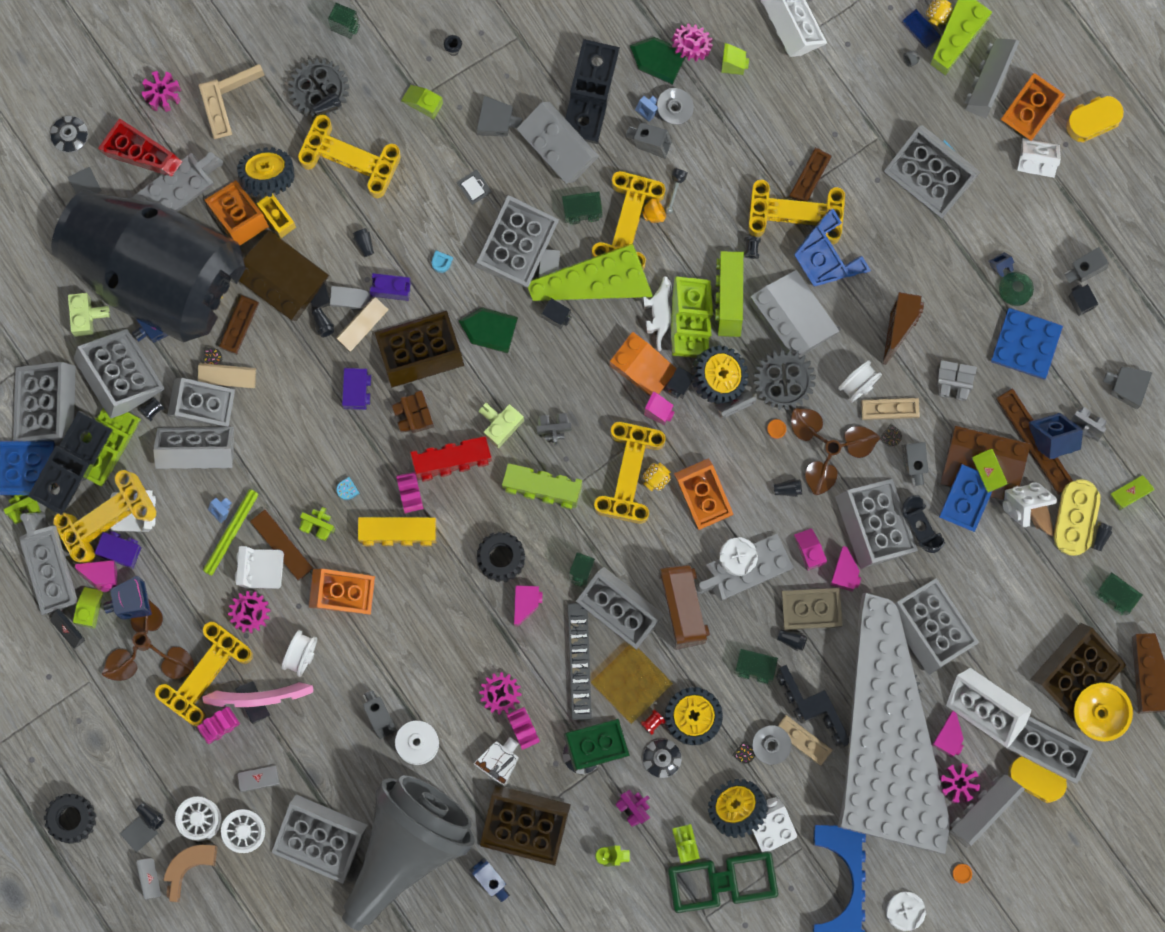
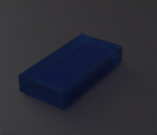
M917 9L902 20V24L926 50L941 37Z

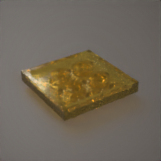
M628 645L591 681V684L630 724L640 717L673 684L639 648L635 649L631 645Z

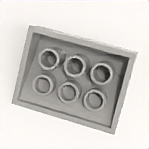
M923 125L915 130L884 170L887 175L941 218L947 214L981 173Z
M508 195L503 202L474 267L528 288L559 219Z
M797 270L767 285L750 297L749 302L785 353H788L789 349H791L793 355L799 351L798 357L800 358L839 332Z
M128 329L77 346L74 361L110 419L129 412L164 390V386Z
M64 362L16 367L13 441L62 442L74 420L76 366Z
M893 479L850 489L835 497L860 569L918 551L908 521L903 516L902 504Z
M937 578L895 603L900 613L906 642L928 675L979 643Z
M296 794L289 804L272 853L340 883H344L368 825Z

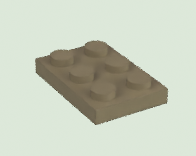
M840 588L781 592L784 630L842 627Z

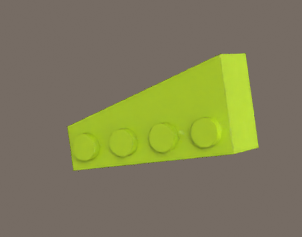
M958 0L930 65L946 76L990 19L992 11L977 0Z
M508 463L502 483V489H505L506 493L516 495V492L524 494L523 497L534 500L535 497L540 498L543 503L553 505L555 502L561 504L560 507L572 510V507H577L582 489V480L576 479L575 482H572L567 476L562 475L554 478L552 474L544 471H538L536 474L533 473L534 470L531 468Z

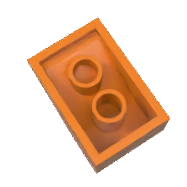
M1033 73L1001 120L1032 141L1058 108L1066 94L1036 73Z
M236 180L205 199L206 204L230 239L237 241L239 245L269 228L262 212Z
M634 332L630 334L609 364L611 368L650 397L653 391L657 394L661 393L677 369Z
M709 458L674 473L698 530L734 515Z
M313 569L308 608L371 615L375 576L328 569Z

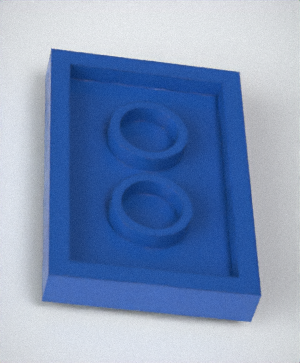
M961 464L939 514V518L975 532L992 494V491L987 493L977 470Z

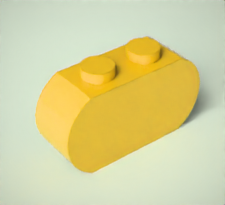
M1098 96L1092 99L1090 104L1085 106L1080 104L1073 108L1074 111L1067 120V132L1072 139L1083 143L1118 127L1123 118V107L1116 98L1111 96L1103 98Z
M1022 756L1015 759L1009 767L1008 776L1025 789V792L1045 803H1051L1060 799L1066 791L1067 782L1065 778Z

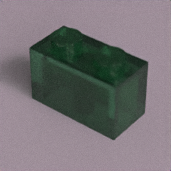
M335 3L328 17L330 30L351 39L353 34L356 35L360 28L357 12L339 3Z
M600 191L562 196L565 223L579 224L583 220L596 222L599 221V218L603 217Z
M576 553L569 572V579L572 584L580 587L583 584L587 586L595 565L594 558Z
M1112 572L1107 575L1095 592L1100 601L1105 604H1111L1114 606L1113 610L1120 615L1125 614L1126 616L1130 614L1143 596V594Z
M740 649L734 673L738 674V677L749 680V677L756 678L758 683L768 684V682H773L778 658Z

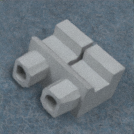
M941 360L936 383L938 396L948 398L950 389L957 390V400L966 401L973 388L977 367L964 364L958 366V363Z

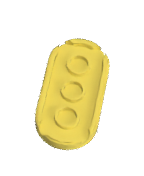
M1072 481L1066 485L1061 495L1054 530V542L1057 548L1066 555L1076 556L1084 553L1090 548L1093 541L1094 527L1096 526L1100 506V494L1095 485L1090 481Z

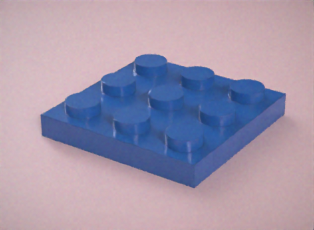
M1008 308L991 362L1045 380L1063 326Z
M0 441V495H29L55 448V442Z

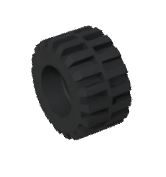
M498 531L496 534L494 532L491 533L489 537H485L483 542L479 544V549L477 550L479 569L484 576H487L490 580H496V582L513 580L517 574L521 573L525 565V551L521 541L508 532L502 533V531ZM496 547H506L512 552L513 558L508 566L496 567L491 563L490 553Z
M66 793L55 797L54 801L51 800L49 808L46 807L45 810L47 812L46 816H44V820H46L45 828L48 829V833L54 839L68 844L79 843L83 839L86 840L89 837L88 835L94 831L93 826H96L95 818L97 816L94 813L93 805L82 796L72 793ZM68 807L77 808L81 814V821L73 830H66L60 824L61 813Z

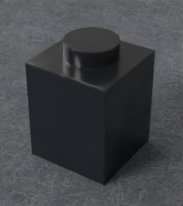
M1080 284L1071 289L1072 292L1068 297L1078 316L1098 306V302L1088 284L1083 287Z
M551 298L541 313V317L562 329L563 325L567 326L572 318L570 316L571 309Z
M678 367L667 385L666 390L669 391L668 394L678 399L680 397L683 399L694 381L691 380L693 374Z

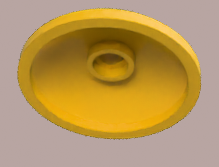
M1097 683L1087 687L1079 694L1074 705V718L1078 728L1087 737L1102 742L1112 741L1122 736L1128 730L1133 718V708L1129 697L1122 689L1109 683ZM1099 710H1102L1104 712L1103 717H1100L1098 715Z

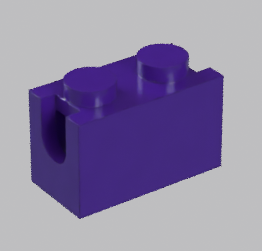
M372 273L371 297L409 301L411 279L409 277Z
M344 368L343 409L367 410V405H370L371 393H367L368 386H371L372 376L368 374L367 369Z
M109 531V534L103 532L95 554L98 557L134 569L142 549L138 545V541L127 537V540L119 538L120 534Z

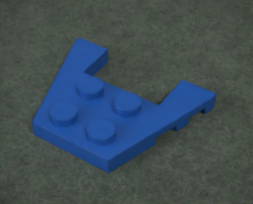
M833 208L829 209L794 252L795 258L813 286L871 271L862 256L844 265L826 233L842 222Z

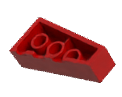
M120 118L98 147V150L109 158L170 177L174 175L183 162L171 151Z
M486 436L461 441L459 446H456V443H450L442 446L440 450L431 447L425 449L421 454H418L417 451L410 452L417 479L422 480V482L433 480V477L437 475L441 477L449 476L452 474L451 472L457 470L465 472L470 470V467L476 465L484 467L492 461Z

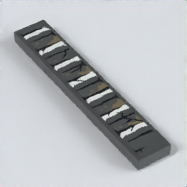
M579 603L568 604L572 720H592L588 610Z

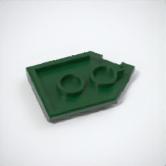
M656 37L629 45L638 70L673 85L686 56L681 57L682 53L675 52L677 47H672V44Z
M480 308L460 319L459 323L471 344L508 354L518 317Z

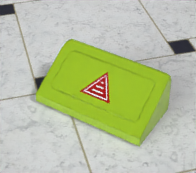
M993 449L972 457L987 493L1007 485Z
M1142 475L1110 495L1119 510H1122L1150 494L1155 489Z

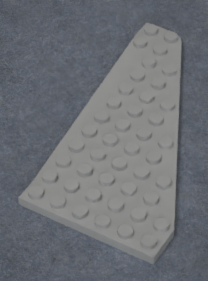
M863 593L858 617L857 632H859L845 791L838 827L945 854L950 819L942 793V786L900 613L897 606L891 600Z

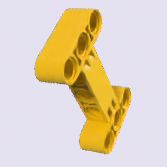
M326 115L317 116L299 152L300 165L304 169H312L316 166L321 156L369 176L370 179L367 185L369 194L373 198L383 197L401 158L398 146L392 143L386 145L380 157L330 137L332 125L329 117ZM322 122L328 124V126L324 129L318 127V125ZM313 139L320 140L318 145L310 144ZM395 151L397 153V155L392 158L387 156L388 152ZM305 156H311L312 160L310 162H304L303 158ZM382 168L389 169L387 174L379 173ZM378 184L381 186V189L373 191L372 187Z
M621 171L613 175L612 188L618 193L626 194L612 245L601 242L596 243L592 248V258L597 256L595 252L599 249L607 253L633 243L645 200L650 201L654 198L662 201L665 197V186L662 182ZM617 179H623L625 181V184L617 185L615 181ZM638 183L642 184L644 188L636 190L633 186ZM658 188L662 191V193L660 195H654L652 193V190ZM637 252L639 260L642 261L641 265L644 270L646 263L645 256L642 253Z
M757 180L754 183L748 225L750 235L754 237L762 236L765 232L767 221L816 226L829 209L833 208L839 215L842 223L831 230L837 233V237L831 238L828 232L826 236L832 245L838 243L842 234L845 192L841 188H832L828 193L826 204L769 198L770 186L768 182ZM763 187L766 192L760 194L756 191V188ZM837 194L841 200L834 201L831 196ZM756 205H761L764 208V210L762 212H757L754 209V207ZM759 223L762 229L755 230L752 225Z
M616 422L611 427V437L616 442L626 444L614 498L607 496L598 497L594 502V510L600 516L643 524L648 520L649 510L645 505L633 501L645 448L652 450L662 449L665 444V435L660 430ZM622 428L625 433L622 436H617L614 434V430ZM635 432H640L643 434V438L635 440L632 435ZM654 436H659L662 442L654 444L651 439ZM604 501L608 504V508L600 510L597 507L598 503ZM618 506H625L627 512L619 514L616 508ZM643 510L646 515L644 518H637L635 512Z
M126 470L119 471L115 476V483L120 492L80 520H77L71 514H56L53 521L54 526H56L63 543L74 561L91 563L95 558V552L90 542L131 513L135 518L150 522L156 517V509L135 473ZM128 476V477H129V480H128V482L125 484V479H126V477ZM137 492V498L134 500V494ZM146 508V513L143 516L142 512ZM67 518V524L64 526V521ZM84 550V556L81 558V553Z
M208 622L203 627L204 636L214 644L179 690L175 691L166 684L159 685L155 690V696L159 701L193 726L202 724L206 719L205 713L195 706L196 702L228 660L232 657L241 664H247L253 658V653L248 646L215 622ZM216 627L217 634L209 636V628ZM227 638L233 640V644L229 648L223 646V642ZM247 650V658L239 659V652ZM163 689H169L170 695L166 699H162L160 696ZM183 700L185 702L184 709L177 710L176 703ZM194 712H199L201 715L200 720L197 722L191 720V715Z

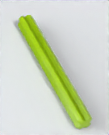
M248 490L203 569L206 574L210 576L214 574L258 497V493L254 490Z

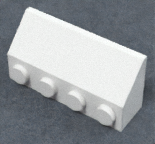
M760 0L765 6L769 19L773 22L777 35L781 38L785 51L790 57L804 55L827 44L806 0Z
M971 668L957 675L946 704L948 708L955 711L1006 748L1012 744L1025 727L1032 710Z

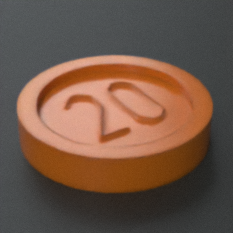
M775 419L768 424L767 432L772 438L779 439L785 435L787 428L783 421Z
M959 864L953 869L952 875L956 882L965 884L971 880L972 870L966 864Z

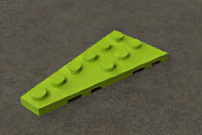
M633 243L531 280L528 286L533 301L550 300L551 298L554 300L653 297Z

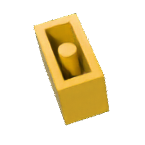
M273 193L271 197L266 196L256 203L263 216L280 238H283L296 228L294 221Z

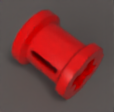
M653 710L652 714L645 721H641L640 724L647 732L653 735L654 730L666 721L656 710Z

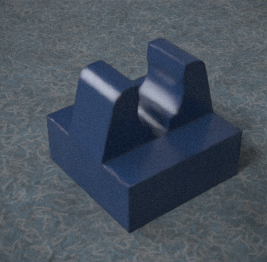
M1005 252L988 261L991 268L1001 277L1004 276V268L1007 267L1010 272L1014 270L1013 263L1015 262L1012 256Z

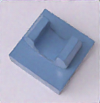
M643 96L635 110L650 122L658 110V107L655 105L658 99L654 96L650 99Z
M215 498L210 502L208 510L222 523L227 518L228 509L232 503L227 498L222 502Z

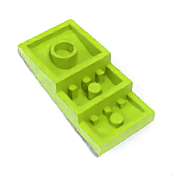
M677 276L674 278L671 313L672 356L696 358L703 351L709 349L708 338L712 336L710 318L713 316L711 280Z
M102 408L98 418H95L97 421L113 429L112 434L87 477L88 480L99 486H103L141 421V418L130 412L110 419L105 409ZM88 432L84 436L83 441L89 443L92 435Z

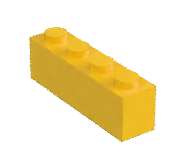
M358 517V541L362 543V546H374V543H382V546H393V543H401V546H413V543H420V546L425 547L432 546V543H436V518Z

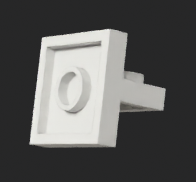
M1023 138L1017 171L1054 178L1057 166H1059L1061 160L1060 145Z

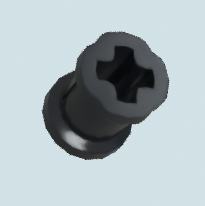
M754 236L744 237L746 242L744 258L758 259V246L761 243V238Z
M154 396L151 398L152 401L144 408H140V411L150 422L157 413L165 410Z

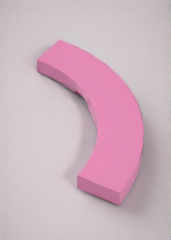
M298 682L280 689L255 693H230L217 690L203 696V703L224 707L225 704H234L235 707L271 705L281 703L280 699L291 697L293 700L311 694L313 686Z

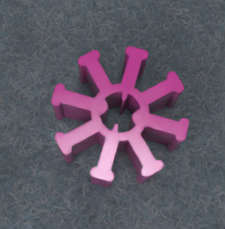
M158 71L152 72L156 83L153 84L145 78L142 84L145 90L148 89L149 91H142V96L146 103L152 100L149 102L152 110L158 111L157 108L160 102H163L162 106L165 112L171 111L167 100L170 99L179 104L180 98L178 93H173L181 91L177 80L171 83L174 79L171 73L167 71L162 81H160Z
M411 472L396 476L404 512L408 513L424 509L416 473Z
M228 706L222 711L219 710L214 713V716L205 719L202 724L197 726V729L209 745L215 740L221 739L224 734L233 731V728L239 726L240 723Z
M525 707L507 714V718L522 750L540 742Z
M964 763L959 765V775L955 771L954 765L946 768V771L949 772L952 778L945 777V775L940 776V782L950 784L949 788L942 790L943 795L946 796L948 792L954 791L951 803L957 804L960 802V792L965 799L964 801L968 802L973 799V796H970L967 789L974 790V792L980 789V784L974 785L969 783L970 779L979 776L976 771L971 772V775L967 777L964 776L968 767ZM961 779L964 782V786L957 788L955 781Z

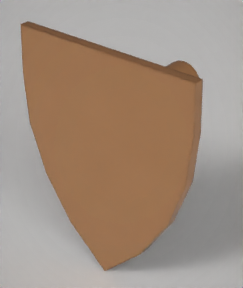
M1042 506L1031 509L1030 518L1035 528H1041L1048 535L1054 536L1048 507Z

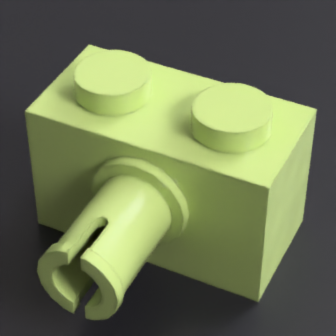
M88 293L68 295L71 333L74 337L94 335L93 319L110 318L109 305L92 308L91 298Z
M485 403L484 407L480 408L479 413L491 422V425L484 431V436L499 449L524 422V417L510 404L502 413L498 414L488 403Z

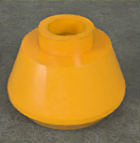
M652 198L644 206L642 214L646 221L651 223L664 222L666 213L658 199Z

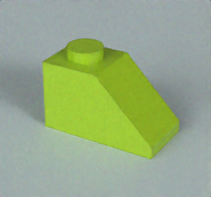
M725 43L721 73L744 75V69H748L749 58H746V51Z
M410 85L401 102L432 119L436 117L443 105L441 96L426 88Z
M84 587L76 605L73 619L75 625L96 628L103 596L101 590Z

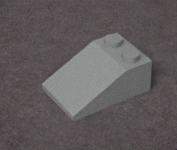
M176 378L173 382L167 416L229 427L235 389L186 378Z

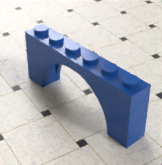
M814 826L813 846L829 849L845 862L851 874L852 893L844 911L827 923L814 924L813 932H865V930H862V922H865V910H862V902H865V890H862V882H865L866 873L865 870H862V862L866 860V852L862 850V843L866 841V834L839 828L838 826Z

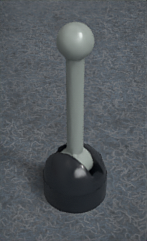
M673 169L672 179L675 185L669 205L665 209L667 214L673 212L672 205L679 183L684 182L687 178L688 172L684 170Z

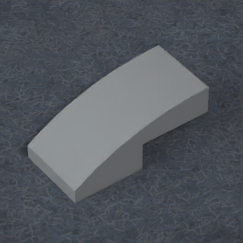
M545 250L540 260L539 277L559 270V250Z
M331 287L330 306L362 310L370 301V291L347 287Z

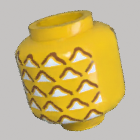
M932 0L926 11V16L929 18L928 22L937 27L939 24L946 25L953 12L952 4L947 0Z
M660 462L658 464L652 463L643 473L644 485L651 491L654 489L661 491L671 480L669 475L671 471Z

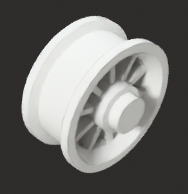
M869 360L854 370L838 388L840 391L844 390L850 397L849 401L851 403L861 395L868 394L873 389L872 385L882 376L880 372L876 373L870 366L871 362Z
M298 630L287 649L282 669L286 670L288 668L297 672V676L301 677L307 665L311 663L314 657L313 652L317 643V637L309 638L302 635L301 630Z
M411 721L399 729L395 739V746L398 754L404 761L412 765H423L431 761L437 754L439 739L436 731L428 723Z
M191 797L182 802L175 816L179 832L186 838L194 841H206L212 838L218 832L222 821L217 805L203 797Z
M236 810L230 813L222 823V840L232 851L238 853L252 852L264 840V823L256 813L250 810Z

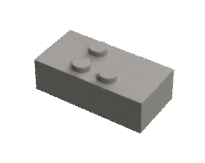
M541 102L517 128L522 136L566 184L575 182L599 157L550 102Z

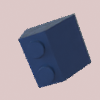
M1057 413L1029 422V428L1038 451L1047 458L1055 459L1059 456L1081 450L1083 429L1063 414Z

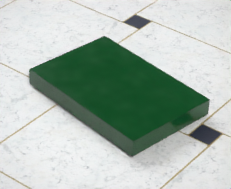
M619 718L563 734L574 771L630 756Z

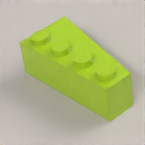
M721 251L720 258L716 259V270H720L719 275H716V287H719V292H716V304H719V309H716L715 321H718V336L741 337L743 323L744 252Z

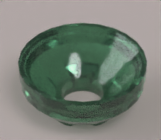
M1022 272L1007 274L999 284L1001 298L1011 306L1024 305L1033 295V282L1030 277ZM1016 281L1023 284V290L1020 292L1015 291L1012 287Z

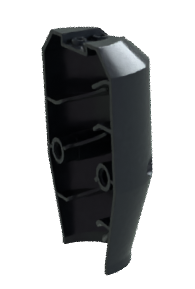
M90 190L80 191L67 204L56 224L51 243L53 256L69 267L106 304L183 343L208 335L218 319L213 311L218 309L223 293L225 294L230 287V281L237 284L246 269L240 245L237 241L159 203L99 194Z

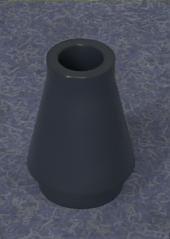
M456 35L446 37L443 43L445 50L451 56H456L462 47L460 37Z
M334 92L326 95L312 107L318 116L323 113L339 110L338 108L342 104Z
M367 228L352 233L354 236L352 239L362 252L364 258L373 255L371 235Z
M322 308L313 310L311 314L317 334L322 338L333 334L334 324L325 315Z
M794 478L774 484L775 496L798 497V495H802L801 479L796 480Z
M1101 522L1097 523V526L1094 527L1091 548L1102 552L1104 545L1113 533L1111 531L1112 526Z
M780 630L777 641L786 644L796 651H803L807 636L800 632Z
M145 802L141 803L136 809L149 829L152 828L155 831L165 821L162 813L151 808Z

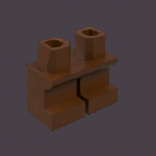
M422 390L415 392L411 396L402 397L400 402L392 405L395 416L405 413L407 419L397 422L401 433L411 431L413 434L434 428Z

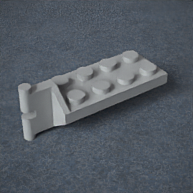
M209 152L207 156L199 161L193 153H190L181 160L183 162L172 177L162 174L130 199L159 203L178 212L214 185L209 174L219 166H222L223 160Z
M23 513L20 518L24 522L27 533L19 537L41 615L77 604V596L56 526L47 527L44 513Z
M778 534L753 544L756 548L758 561L751 572L746 575L734 576L727 573L722 568L719 559L705 565L708 580L701 582L696 587L697 596L713 590L720 601H723L792 570L794 567Z

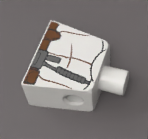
M511 737L503 746L496 741L475 761L474 765L505 787L519 759L513 754L519 743Z

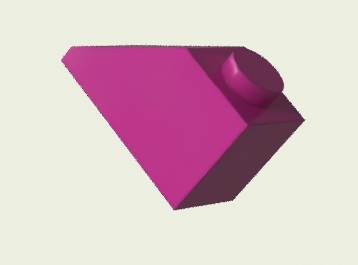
M653 391L645 407L644 416L665 425L667 421L671 422L675 412L672 411L674 405Z
M812 528L794 534L807 571L826 564L827 560L822 546Z
M845 546L841 549L830 585L853 592L854 588L859 587L861 577L858 575L860 571L848 548Z
M114 561L75 564L78 574L97 590L110 592L112 588L118 586L117 566Z
M516 586L515 627H519L538 609L539 603H542L543 592H539V586Z
M955 711L950 713L932 744L934 748L951 758L955 754L959 755L964 747L962 745L964 738Z

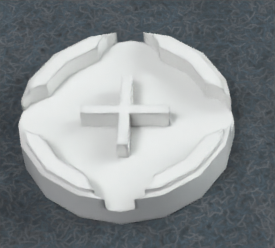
M742 537L727 540L719 552V562L722 568L734 576H743L750 573L758 561L755 546L749 540Z
M900 892L889 900L886 914L890 924L896 929L912 931L923 923L926 910L922 899L916 894Z

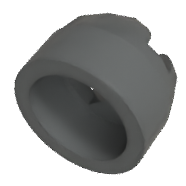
M908 51L903 54L904 61L908 67H912L919 62L920 58L916 57L918 56L916 51Z

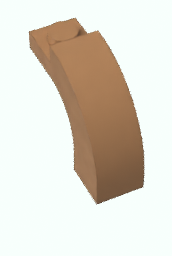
M192 846L174 857L164 876V881L171 882V886L168 885L167 897H170V902L180 903L182 880L189 869L197 865L215 866L217 846Z

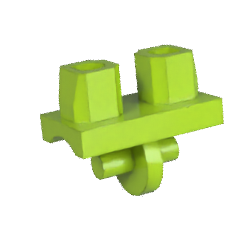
M14 495L13 498L8 500L13 505L3 509L5 514L15 524L22 522L20 518L21 511L28 509L29 513L41 512L39 502L31 499L28 495Z
M322 507L320 511L313 509L312 515L317 516V518L303 512L300 516L302 521L299 530L309 534L314 525L319 528L315 537L320 540L326 541L330 533H334L335 528L333 525L322 521L324 519L329 522L331 516L325 514L327 508Z
M692 825L673 828L672 831L680 863L700 859Z
M607 846L596 851L595 859L604 867L620 866V863L630 861V851L621 850V846Z

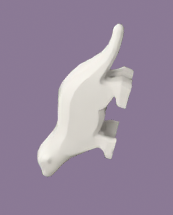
M666 276L662 278L658 291L651 299L643 297L644 309L652 308L653 321L652 324L650 321H646L647 333L652 334L658 331L656 339L658 351H661L662 338L671 326L672 311L669 305V297L672 283Z

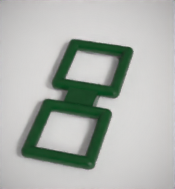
M765 851L728 857L726 859L727 871L719 873L715 872L712 860L670 866L668 868V876L674 911L676 913L719 907L721 904L719 893L731 891L734 904L777 898L779 893L772 853ZM765 860L770 891L739 896L734 864ZM707 869L712 900L681 905L676 873Z

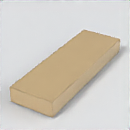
M258 64L219 81L221 95L265 76L261 65Z
M218 80L199 84L213 138L218 139L232 135Z
M373 297L336 339L351 352L384 316L388 309L376 297Z
M199 363L198 381L213 385L255 388L256 368Z
M919 398L861 400L862 420L919 418Z
M787 715L778 725V727L788 733L793 746L820 766L833 751Z

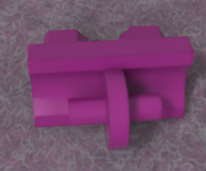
M630 790L620 795L621 798L616 803V806L621 812L628 807L633 814L627 818V821L632 827L650 819L646 812L650 808L646 803L650 799L648 795L643 798L639 792L633 795Z

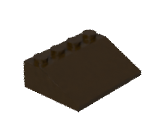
M269 230L244 258L246 269L239 281L291 321H297L330 275Z
M447 311L374 332L391 388L464 366L462 354Z
M1080 623L1030 680L1047 698L1076 722L1074 718V705L1079 694L1093 684H1110L1126 664L1092 627Z
M495 785L480 846L556 866L571 804Z

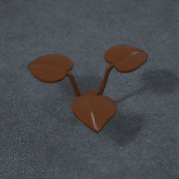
M797 408L792 412L791 425L796 437L803 441H809L814 435L825 443L824 451L828 454L824 464L820 461L812 462L805 471L806 482L814 495L827 492L835 484L838 476L835 466L827 464L832 456L840 453L842 447L848 446L847 450L851 456L863 458L872 452L880 440L879 435L866 427L855 426L845 432L846 443L840 444L836 440L828 441L817 434L823 427V419L818 412L811 409Z
M149 600L152 615L131 618V626L135 632H138L132 639L135 645L133 646V655L131 656L125 649L113 651L106 660L102 675L114 681L130 679L138 669L136 662L133 661L136 658L138 649L146 651L150 648L163 657L165 660L161 664L162 671L171 679H180L191 674L194 670V661L191 655L181 647H172L169 649L168 654L165 655L151 644V640L147 636L148 631L153 632L160 628L163 622V614Z

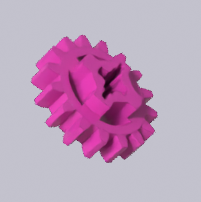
M687 24L686 28L681 25L680 29H676L673 35L672 47H677L675 52L682 53V58L687 56L688 61L693 58L696 62L698 58L704 60L705 56L708 57L713 46L711 44L712 38H708L709 32H703V27L697 29L696 24L694 27Z
M246 591V596H243L241 593L239 594V600L233 598L235 605H229L233 612H229L228 615L233 617L230 620L232 624L237 623L235 626L237 630L242 627L243 633L249 629V632L253 634V629L256 628L259 632V626H267L264 621L270 620V617L266 614L270 613L271 610L266 608L269 605L268 601L262 602L264 600L262 595L257 598V592L250 596L249 591ZM247 600H254L258 604H250ZM241 604V605H242L241 611H240L239 613H237V609H238L239 605ZM246 605L251 610H254L252 612L253 619L249 615H245L247 614ZM260 612H262V616H261L260 620L258 621V620H257L258 614H259ZM241 621H250L252 625H245Z
M503 672L500 673L499 677H496L494 673L492 680L488 677L486 678L487 685L481 684L484 691H479V694L484 695V697L480 700L481 702H486L485 709L491 707L492 714L495 710L498 711V715H501L502 711L509 714V708L515 710L514 703L520 704L517 697H521L522 693L517 692V690L521 687L520 685H514L517 680L513 679L511 681L510 674L505 678L503 677ZM502 681L501 685H492L495 682ZM509 684L513 688L514 696L507 690ZM504 687V694L506 696H501L500 699H498L497 701L498 696L496 691L500 692L501 689H503ZM488 692L494 697L492 703L488 699ZM502 702H510L506 706L499 707Z

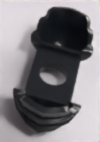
M912 495L903 503V516L907 519L914 532L919 546L924 551L936 553L945 545V540L941 533H934L923 512L926 505L923 503L924 501L921 496ZM918 521L925 524L924 531H919L916 528Z

